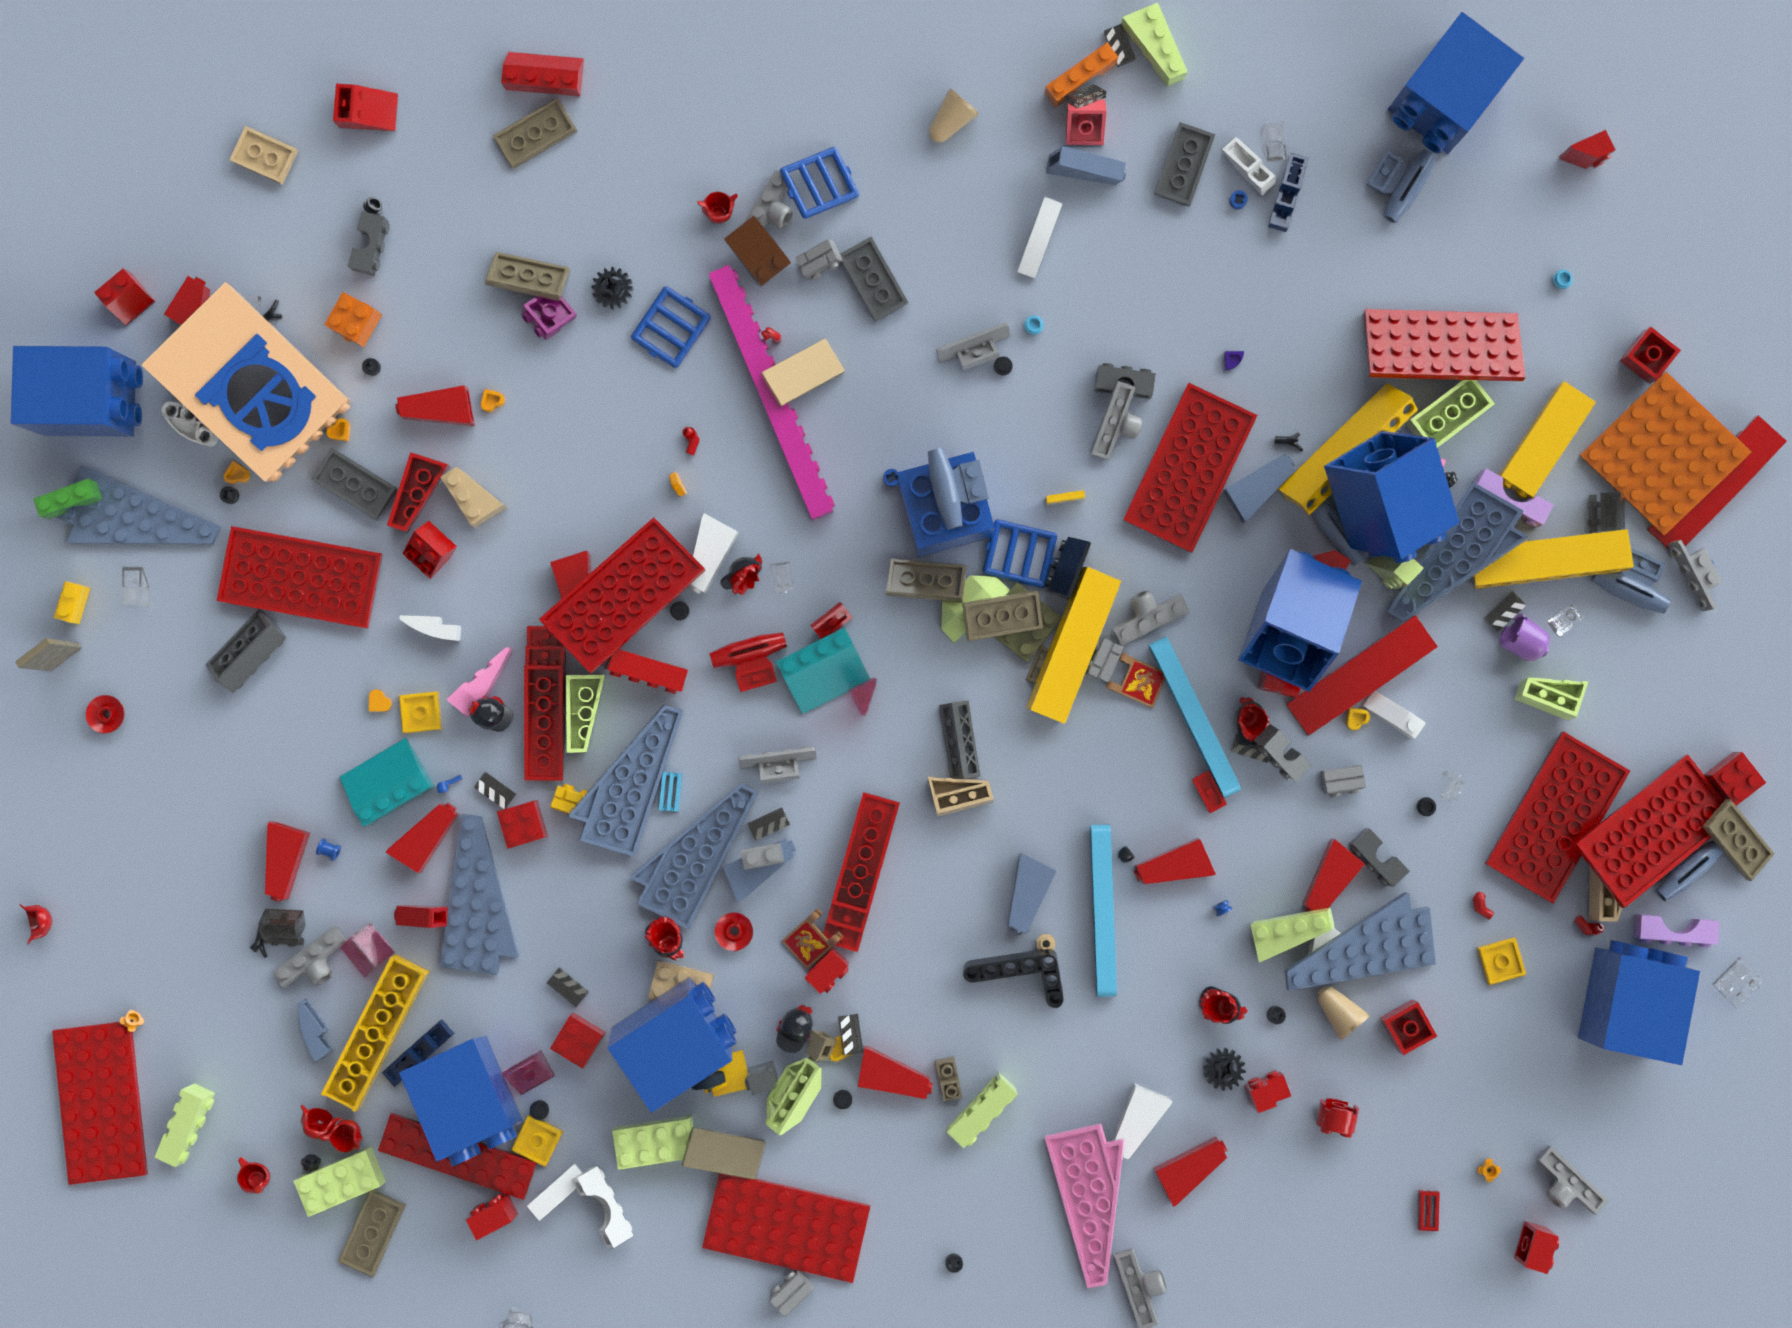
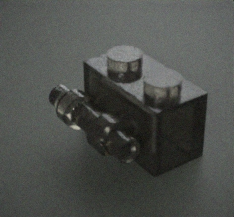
M1622 492L1600 493L1601 502H1597V495H1589V503H1587L1589 520H1587V523L1590 526V534L1598 533L1599 525H1601L1602 532L1625 530V500ZM1601 508V519H1597V509Z
M264 910L258 924L260 937L264 938L265 944H271L272 946L285 944L289 947L304 945V938H300L306 926L304 910Z

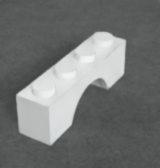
M596 1166L574 1177L572 1181L580 1196L594 1197L602 1204L605 1219L599 1233L607 1249L614 1248L633 1236L631 1232L632 1227L622 1215L623 1209L619 1203H616L612 1188L607 1186L603 1171Z

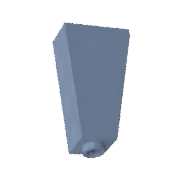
M1061 146L1049 155L1046 173L1117 185L1125 179L1127 171L1125 169L1126 162Z
M1286 454L1280 456L1223 490L1242 524L1249 520L1295 471V464L1290 456L1287 457Z
M785 838L776 842L781 843L783 863L744 870L741 858L723 866V870L738 902L746 898L795 856L794 851H796L792 840L788 841Z
M1022 853L1018 860L1008 925L1011 926L1010 930L1021 935V932L1027 933L1056 874V870Z

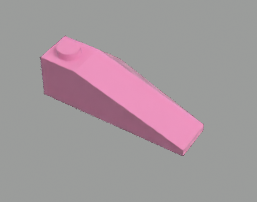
M510 647L502 650L489 661L487 669L483 668L476 672L473 677L474 680L462 684L447 698V701L466 717H470L468 710L470 705L483 696H489L513 650Z

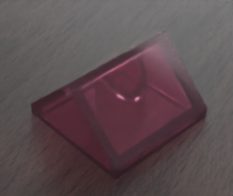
M872 678L849 690L862 716L867 715L878 681L876 678Z
M371 923L351 936L341 947V950L364 977H367L395 953Z
M542 1050L537 1051L502 1072L503 1076L521 1095L555 1076Z

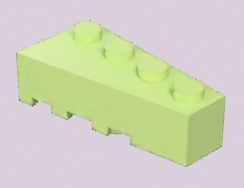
M1155 3L1122 17L1121 27L1127 31L1130 39L1134 44L1136 43L1143 56L1149 60L1153 69L1166 86L1184 80L1187 69L1159 4Z
M566 675L567 753H587L605 675Z
M1325 908L1254 921L1251 924L1259 963L1331 931L1335 927L1331 909Z
M998 1072L946 1129L947 1133L963 1148L967 1145L970 1147L976 1141V1136L980 1132H984L990 1125V1122L997 1118L1003 1109L1018 1095L1016 1088Z
M195 1083L181 1089L179 1096L182 1098L175 1104L173 1109L176 1114L167 1124L169 1132L163 1135L154 1158L174 1167L187 1161L190 1155L188 1150L198 1138L196 1133L206 1121L204 1116L207 1110H210L214 1104V1092Z

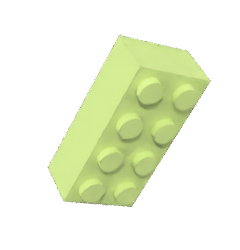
M1462 380L1405 424L1415 436L1435 438L1438 448L1495 405V403L1477 380Z
M692 1115L615 1127L612 1133L618 1170L683 1160L690 1131L693 1127Z
M372 1146L304 1174L294 1180L308 1217L376 1189L386 1182Z

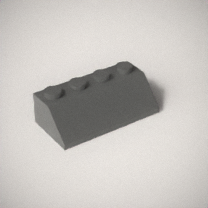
M258 609L206 665L215 681L234 693L243 686L244 682L257 671V668L264 661L269 659L273 651L283 644L286 636L269 617Z

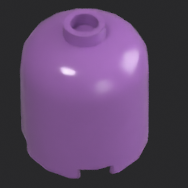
M1518 614L1512 619L1515 622L1510 627L1506 626L1499 638V642L1502 643L1500 646L1527 662L1546 656L1550 644L1549 634L1525 615Z

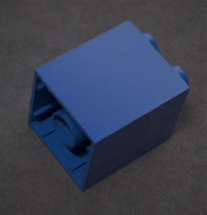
M1461 12L1387 110L1393 113L1391 119L1399 128L1406 131L1413 128L1423 136L1422 143L1427 149L1437 154L1441 153V151L1449 154L1469 132L1525 58L1464 12Z
M13 346L11 424L43 436L134 437V426H140L142 422L141 406L135 403V388H141L143 385L142 368L136 365V361L109 347Z
M1381 431L1324 466L1351 549L1368 552L1371 557H1392L1397 563L1408 562L1418 555L1417 549L1425 544L1441 542L1446 538V531L1460 523L1435 438Z
M973 451L948 458L952 470H954L960 464L976 461V457ZM929 464L897 472L898 488L918 558L992 537L995 526L987 500L972 504L961 502L962 526L947 530L936 505L929 476Z
M1290 549L1261 593L1238 660L1310 692L1340 652L1362 581L1352 577L1343 568H1332L1316 561L1307 552H1296Z
M1615 940L1610 941L1609 950L1595 947L1578 1038L1602 1049L1682 1065L1700 971L1686 967L1687 956L1653 948L1648 949Z
M688 977L611 1028L607 1049L651 1113L732 1061V1046L737 1044L734 1037L737 1031L725 1013L719 1017L715 1015V1008L712 1003L716 1000L704 981L696 986L691 977Z
M487 1036L470 1039L399 1072L437 1162L448 1157L453 1167L481 1154L478 1143L485 1140L488 1149H491L517 1137L514 1126L523 1122V1119Z

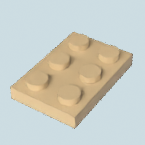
M245 126L229 160L283 185L298 154V150Z
M658 960L648 999H656L688 977H691L696 986L704 981L709 989H711L714 974Z

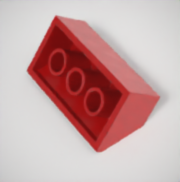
M508 52L503 63L501 83L505 90L581 97L584 58Z

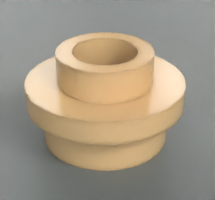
M1049 934L1040 935L1036 941L1038 950H1054L1056 945L1055 939ZM1048 940L1049 946L1043 947V941Z

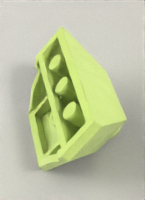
M970 575L965 580L963 602L1004 596L1010 590L997 577ZM942 601L941 630L955 643L966 633L963 602Z
M804 1058L786 1066L776 1083V1087L772 1089L767 1097L766 1125L778 1135L784 1134L802 1121L821 1089V1067L809 1058Z

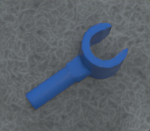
M459 775L453 779L439 782L437 784L438 793L448 792L447 785L463 779L462 776Z

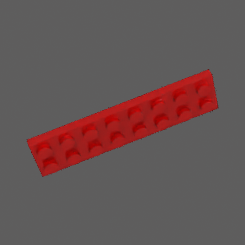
M391 1113L378 1148L379 1152L522 1200L526 1198L537 1165L536 1162L526 1157L496 1147L488 1149L487 1144L481 1142L478 1143L481 1154L452 1167L448 1157L437 1162L420 1122L395 1113Z

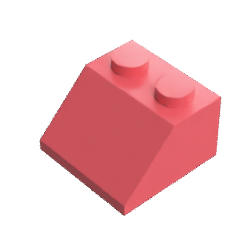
M1067 99L1066 145H1104L1107 111L1105 100H1091L1092 103L1087 105L1086 99ZM1081 101L1083 107L1078 108L1076 103Z

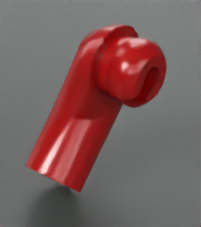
M767 327L765 328L766 330L761 332L764 340L767 341L772 338L774 344L781 342L780 333L774 329Z
M685 427L682 430L683 436L688 441L685 452L694 456L700 438L695 429Z
M1476 892L1472 899L1473 909L1490 920L1494 912L1486 907L1485 894L1483 892Z
M1582 915L1574 919L1576 925L1585 935L1597 936L1604 931V926L1601 923H1587Z

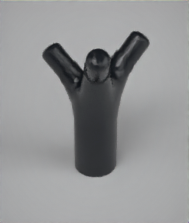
M276 299L271 308L262 315L267 321L272 318H282V314L274 313L279 300Z
M1299 432L1293 436H1275L1274 444H1287L1303 451V448L1297 443L1299 441L1297 437L1300 436Z
M258 927L256 940L250 949L253 952H257L260 949L261 954L266 958L268 956L264 949L266 928Z

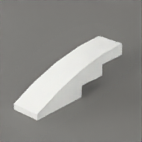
M1047 197L1044 198L1017 272L1036 278L1063 203Z

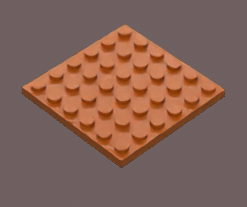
M1664 372L1579 456L1662 535H1666L1752 452L1669 373Z

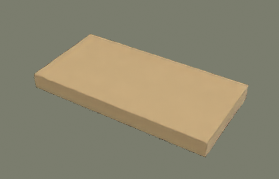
M825 338L763 371L761 376L779 406L782 407L844 373L845 370Z

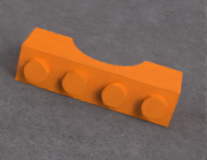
M1107 42L1046 85L1044 94L1056 108L1069 99L1087 81L1098 75H1103L1117 64L1119 57Z

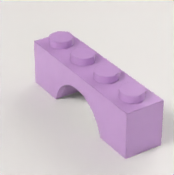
M1488 469L1480 471L1474 482L1524 510L1520 518L1525 520L1527 525L1534 528L1544 525L1554 504L1539 496H1535L1527 502H1517L1510 499L1503 489V477Z
M1635 914L1634 937L1640 938V942L1653 943V940H1660V944L1672 945V941H1678L1679 945L1691 946V943H1698L1699 947L1711 948V944L1718 945L1720 921L1693 918L1687 928L1679 932H1672L1664 925L1660 916Z

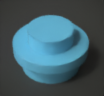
M1559 270L1553 276V283L1559 289H1566L1572 284L1573 277L1567 270Z
M1030 316L1025 320L1024 328L1027 333L1037 335L1043 329V321L1038 316Z

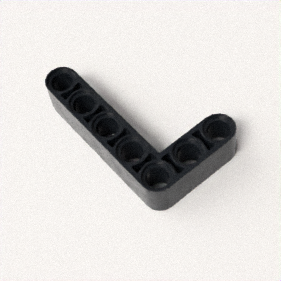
M1052 949L967 961L964 965L963 977L970 983L1041 973L1047 1004L1052 1008H1058L1063 1004L1064 1000L1056 952ZM1051 957L1054 960L1051 963H1046L1044 958ZM1026 960H1032L1034 964L1028 966L1024 962ZM1007 963H1013L1015 967L1009 969L1005 965ZM992 965L996 970L988 971L986 967ZM973 968L977 973L969 974L967 970ZM1053 975L1057 979L1055 981H1049L1047 977ZM1052 994H1058L1060 996L1056 1000L1050 998Z

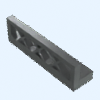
M969 700L939 705L950 778L967 779L979 777L980 769ZM963 705V716L959 714L958 706ZM963 725L966 727L967 730L966 735L962 733ZM966 744L969 746L970 749L969 754L965 752ZM969 763L972 765L973 774L968 772Z

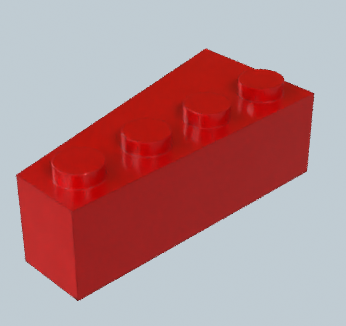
M410 452L387 526L408 533L442 480L441 476L447 472L450 466L446 463Z
M620 649L607 659L604 669L610 671L609 675L619 678L621 674L629 676V681L636 683L643 680L647 682L646 686L656 689L660 685L666 687V692L676 694L677 691L682 692L688 673L687 669Z

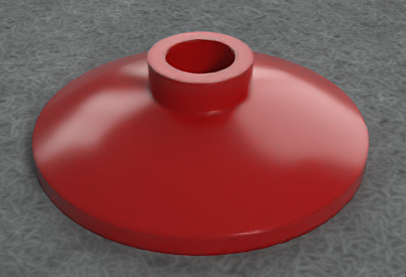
M101 695L94 698L86 709L88 725L99 733H111L117 730L125 717L122 703L110 695ZM107 711L110 712V717H109V718H107V717L105 716V713H106Z
M738 912L727 913L716 923L715 937L719 945L724 949L739 951L751 942L753 926L745 915ZM733 927L738 929L736 935L731 933Z

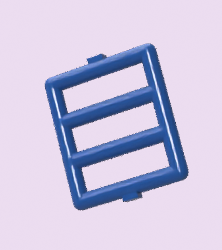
M831 147L780 168V174L788 188L787 194L790 199L794 200L804 219L859 196V192L850 176L852 172L849 166H845L836 147ZM830 156L833 157L850 191L849 193L840 196L822 159ZM816 163L833 197L832 200L823 202L806 168L807 165ZM798 169L817 205L808 210L789 175L790 172Z
M665 286L632 333L631 339L648 350V353L654 358L657 356L673 368H677L710 321L711 315L693 304V300L687 296L684 298L671 288ZM667 296L702 318L696 328L661 305ZM656 311L691 333L685 343L651 321ZM646 327L681 349L675 359L640 337Z
M996 519L994 521V532L986 545L987 554L983 566V574L1044 588L1050 565H1053L1054 562L1053 553L1057 534ZM1000 528L1012 530L1002 571L991 568ZM1019 532L1030 535L1021 575L1010 573ZM1042 537L1049 539L1040 579L1038 580L1029 578L1028 575L1037 538Z

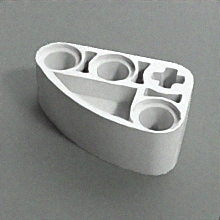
M166 402L163 404L161 412L164 418L181 436L207 447L217 444L219 438L196 416L189 419L190 411L182 403ZM175 407L176 413L171 416L170 411ZM209 433V439L204 442V435Z

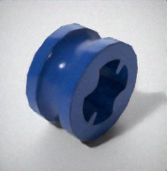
M1241 190L1235 191L1229 199L1230 206L1236 210L1242 209L1248 201L1247 194ZM1235 196H1238V198L1241 196L1243 198L1241 204H1239V202L1237 204L1234 202V200L1236 199Z
M888 469L884 473L883 480L887 486L894 487L898 485L897 480H893L890 483L888 482L889 479H886L887 475L890 476L891 473H894L895 477H897V470Z
M1228 900L1213 906V910L1217 911V916H1221L1233 909L1228 905Z

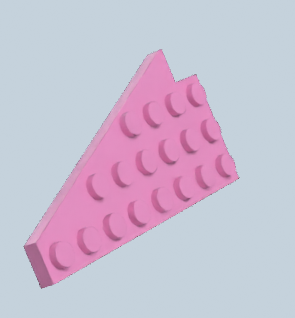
M1100 1123L1045 1136L1087 1288L1106 1285L1108 1281L1125 1142L1124 1138L1106 1142Z

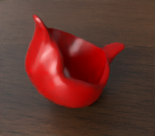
M720 191L712 192L705 197L704 201H697V203L701 206L703 214L711 222L722 224L730 219L738 194L729 196Z
M19 904L26 911L31 930V936L27 942V945H29L32 940L42 938L48 934L52 927V916L46 908L40 905L23 906Z
M301 1105L303 1111L301 1117L302 1129L304 1134L310 1138L320 1139L321 1136L328 1134L333 1129L337 1121L342 1119L341 1117L334 1118L327 1110L321 1108L307 1110L304 1105Z
M346 1119L338 1122L328 1134L321 1136L320 1139L321 1141H330L336 1150L347 1153L355 1149L359 1150V1144L363 1137L360 1126L355 1121Z
M240 1157L238 1162L241 1168L237 1174L239 1187L246 1193H262L270 1181L269 1170L263 1164L249 1163L243 1157Z

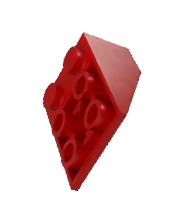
M336 83L333 122L339 128L396 131L398 93L354 84Z

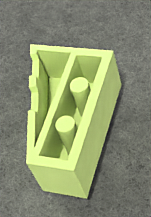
M1387 556L1372 557L1366 563L1383 579L1382 583L1387 588H1393L1394 590L1409 585L1424 569L1414 559L1408 562L1397 563L1394 561V558Z
M1526 678L1520 682L1514 700L1569 721L1578 715L1588 681L1577 682Z

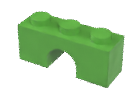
M86 479L36 497L33 500L39 517L51 519L67 513L66 509L78 505L87 506L101 501L103 498L97 482Z

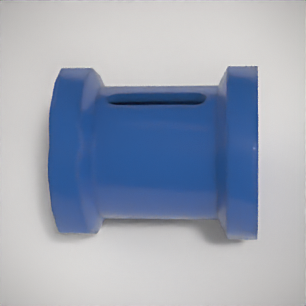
M322 838L317 846L316 854L325 855L331 858V861H335L340 854L341 845H333Z

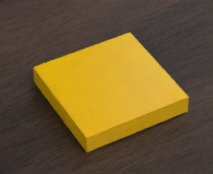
M438 691L399 695L402 733L442 729Z
M1516 937L1477 947L1488 985L1527 975Z
M529 1114L511 1150L546 1167L563 1130L543 1120H536Z

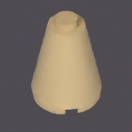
M950 88L928 130L931 133L929 137L936 143L939 141L944 143L977 117L979 113Z
M1324 986L1317 992L1319 995L1317 1000L1340 1040H1343L1370 1017L1365 1010L1332 986L1329 988Z

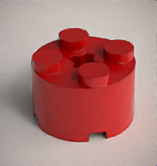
M1327 1098L1326 1102L1321 1099L1316 1124L1321 1127L1320 1131L1323 1133L1332 1134V1132L1340 1133L1343 1137L1351 1138L1352 1134L1355 1133L1359 1108L1356 1105H1353V1108L1349 1107L1348 1102L1339 1099Z

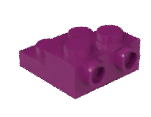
M536 296L525 303L521 311L523 320L526 323H531L535 327V334L539 338L543 337L545 340L558 333L561 327L577 316L576 312L562 296L560 301Z

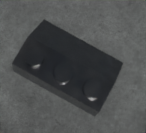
M1069 536L1066 541L1062 540L1059 551H1062L1059 558H1055L1052 566L1055 571L1053 576H1048L1045 584L1048 587L1047 592L1067 600L1071 597L1091 542Z

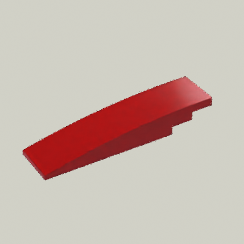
M1759 415L1755 416L1735 436L1752 453L1666 535H1662L1652 524L1647 529L1669 551L1668 544L1673 541L1682 540L1684 546H1686L1787 442Z
M1414 615L1322 678L1310 692L1305 690L1298 698L1288 702L1286 706L1309 736L1412 666L1438 646L1417 616Z
M527 626L524 665V780L563 781L566 648L545 626Z
M865 792L862 794L823 932L828 940L838 931L843 935V938L834 946L855 952L859 950L900 802Z

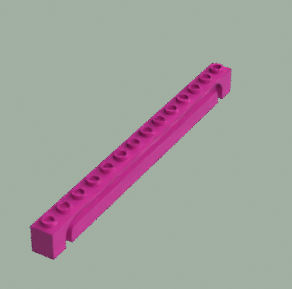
M730 265L708 273L812 521L833 513L834 501L831 496L827 497L825 490L828 487L824 478L820 479L817 472L820 471L817 461L813 462L810 457L813 452L809 443L805 444L802 438L806 435L802 426H797L795 420L798 419L795 409H790L788 403L780 407L761 376L763 371L776 364L773 357H768L766 350L769 348L766 340H761L758 334L762 331L758 322H753L751 315L754 312L751 305H746L744 298L747 296L743 286L739 287L736 282L740 280L736 270H731Z

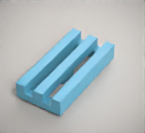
M662 773L659 810L679 812L682 773ZM667 776H670L667 807H665L664 800ZM674 777H677L675 807H671Z

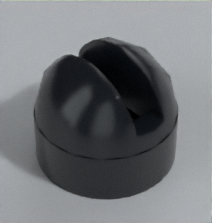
M1124 846L1118 852V858H1120L1121 862L1127 863L1135 858L1127 846Z

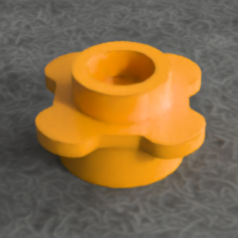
M134 1010L128 1011L125 1017L120 1018V1024L125 1025L129 1032H134L136 1027L144 1023L141 1015Z
M1487 1158L1485 1163L1477 1168V1172L1482 1174L1487 1182H1492L1501 1173V1168L1496 1166L1492 1159Z

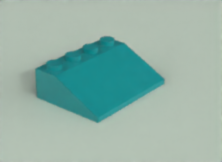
M846 628L776 661L802 714L871 681Z
M407 738L402 739L340 776L351 806L363 827L372 825L435 787Z

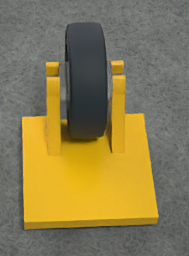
M743 1050L732 1052V1061L691 1087L692 1090L704 1089L705 1094L713 1092V1096L716 1097L747 1089L745 1079L748 1069Z

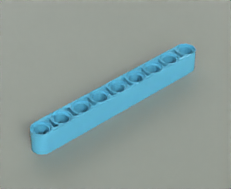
M1165 636L1149 644L1148 646L1158 668L1163 671V677L1166 678L1165 682L1222 796L1226 798L1241 791L1240 784L1168 638Z
M1110 824L1090 825L1096 996L1115 997L1117 996L1111 829Z

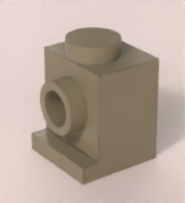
M812 1030L811 1035L813 1037L808 1044L806 1054L809 1055V1059L815 1062H820V1060L828 1061L837 1039L824 1031Z

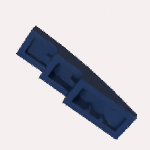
M1290 152L1268 227L1287 232L1298 193L1301 189L1308 157Z
M441 1019L382 1072L383 1075L395 1087L402 1081L399 1072L425 1061L455 1033Z

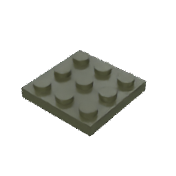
M1016 582L1007 595L1028 592V590ZM1040 599L1043 629L994 637L1025 662L1030 660L1062 618L1061 615Z

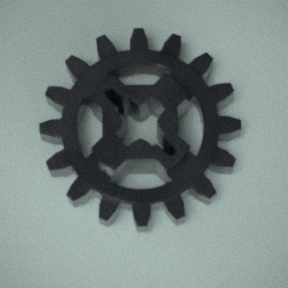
M611 267L610 271L604 268L603 274L598 272L599 278H593L596 285L591 286L592 290H595L593 296L598 297L596 300L598 304L603 302L604 308L610 305L612 310H614L615 305L621 308L622 302L627 305L626 298H632L629 291H634V288L629 286L633 283L631 279H627L629 275L627 273L622 275V269L620 268L615 272L614 267ZM612 276L618 277L620 279L615 280L612 278ZM610 282L615 286V287H614V289H615V290H614L615 295H614L613 292L610 290V289H611V287H610V286H611ZM603 296H605V297L609 296V297L613 298V300H608V299L604 298Z
M1225 1047L1223 1052L1219 1048L1216 1049V1054L1210 1052L1211 1058H1205L1208 1065H1203V1068L1207 1070L1204 1076L1210 1077L1207 1082L1209 1084L1214 1082L1213 1087L1217 1089L1220 1086L1222 1091L1225 1090L1226 1086L1232 1090L1233 1084L1238 1087L1239 1083L1237 1081L1244 1080L1241 1073H1246V1070L1241 1068L1245 1065V1062L1239 1061L1241 1056L1239 1054L1235 1056L1233 1049L1228 1053V1049ZM1224 1057L1223 1060L1216 1061L1218 1058ZM1233 1061L1236 1063L1237 1071L1233 1069ZM1212 1067L1216 1070L1215 1078L1212 1074ZM1221 1067H1227V1068H1228V1071H1227V1072H1226V1071H1223V1073H1222V1071L1220 1070V1068H1221ZM1230 1077L1232 1078L1231 1080L1224 1082L1225 1079Z

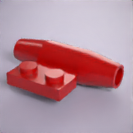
M783 632L763 634L730 643L709 653L713 668L736 666V679L740 692L777 682L773 665L767 656L786 648L787 644Z

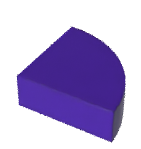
M1225 351L1224 371L1236 368L1243 359L1244 351Z

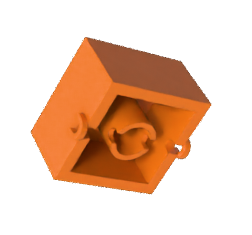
M342 292L324 325L343 336V339L346 341H352L365 347L382 314L370 305Z

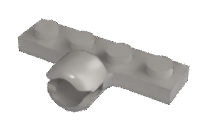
M775 170L744 222L754 215L764 228L769 223L779 228L788 226L792 219L793 211L789 206L781 203L788 188L779 171Z
M1116 380L1091 448V454L1109 460L1118 436L1122 435L1135 439L1139 435L1142 428V419L1128 413V407L1134 394L1135 386Z
M1143 591L1134 595L1130 600L1135 616L1112 627L1119 644L1122 646L1190 611L1182 594L1161 604H1156L1152 593Z
M333 926L274 970L273 974L282 988L288 987L304 974L307 975L311 984L321 985L332 977V970L327 963V957L347 941L337 926Z
M1547 1146L1536 1160L1555 1179L1554 1184L1547 1191V1197L1556 1206L1567 1208L1571 1201L1577 1198L1592 1214L1597 1215L1607 1203L1608 1199L1552 1146Z
M1134 1248L1115 1253L1114 1256L1138 1328H1149L1158 1325L1151 1298L1165 1294L1166 1282L1163 1274L1159 1270L1143 1273Z

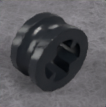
M368 358L362 363V369L366 374L375 376L380 372L381 365L377 360ZM370 362L376 365V369L373 368V372L367 369V365L370 366Z
M230 486L221 489L220 499L223 502L234 504L239 500L240 494L237 489ZM228 491L233 492V494L231 495L232 499H226V497L228 496Z
M1272 1006L1267 1011V1018L1271 1023L1281 1024L1286 1018V1013L1282 1008ZM1275 1010L1281 1013V1015L1278 1016V1020L1272 1018V1015H1274Z
M955 1253L947 1256L945 1261L946 1268L953 1273L959 1272L963 1267L961 1256ZM951 1259H953V1260L958 1259L959 1262H957V1263H958L959 1266H958V1267H955V1266L950 1267V1266H949V1265L951 1264L950 1260H951Z

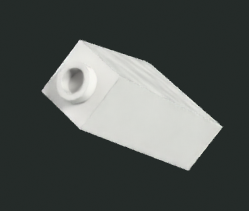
M705 513L702 516L693 557L706 571L690 584V589L698 594L701 591L707 592L739 535L736 530Z
M1133 1084L1112 1141L1124 1138L1123 1158L1129 1159L1171 1105L1172 1100L1170 1097Z

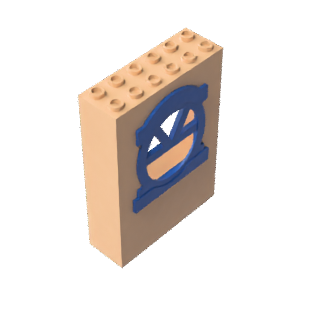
M226 282L142 364L154 378L265 482H276L283 475L281 471L284 468H290L296 462L294 458L298 454L303 455L310 448L308 444L312 440L317 441L324 434L322 430L325 427L330 428L337 421L335 417L339 413L344 414L351 407L349 405L351 401ZM248 365H264L277 371L278 373L235 415L227 397V387L231 377L239 369ZM285 379L291 389L292 398L270 392ZM263 399L290 406L291 411L287 418L280 424L272 427ZM256 406L262 428L253 427L243 422V419Z

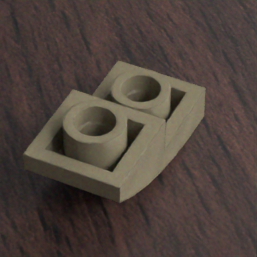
M954 1056L935 1060L943 1101L963 1098Z

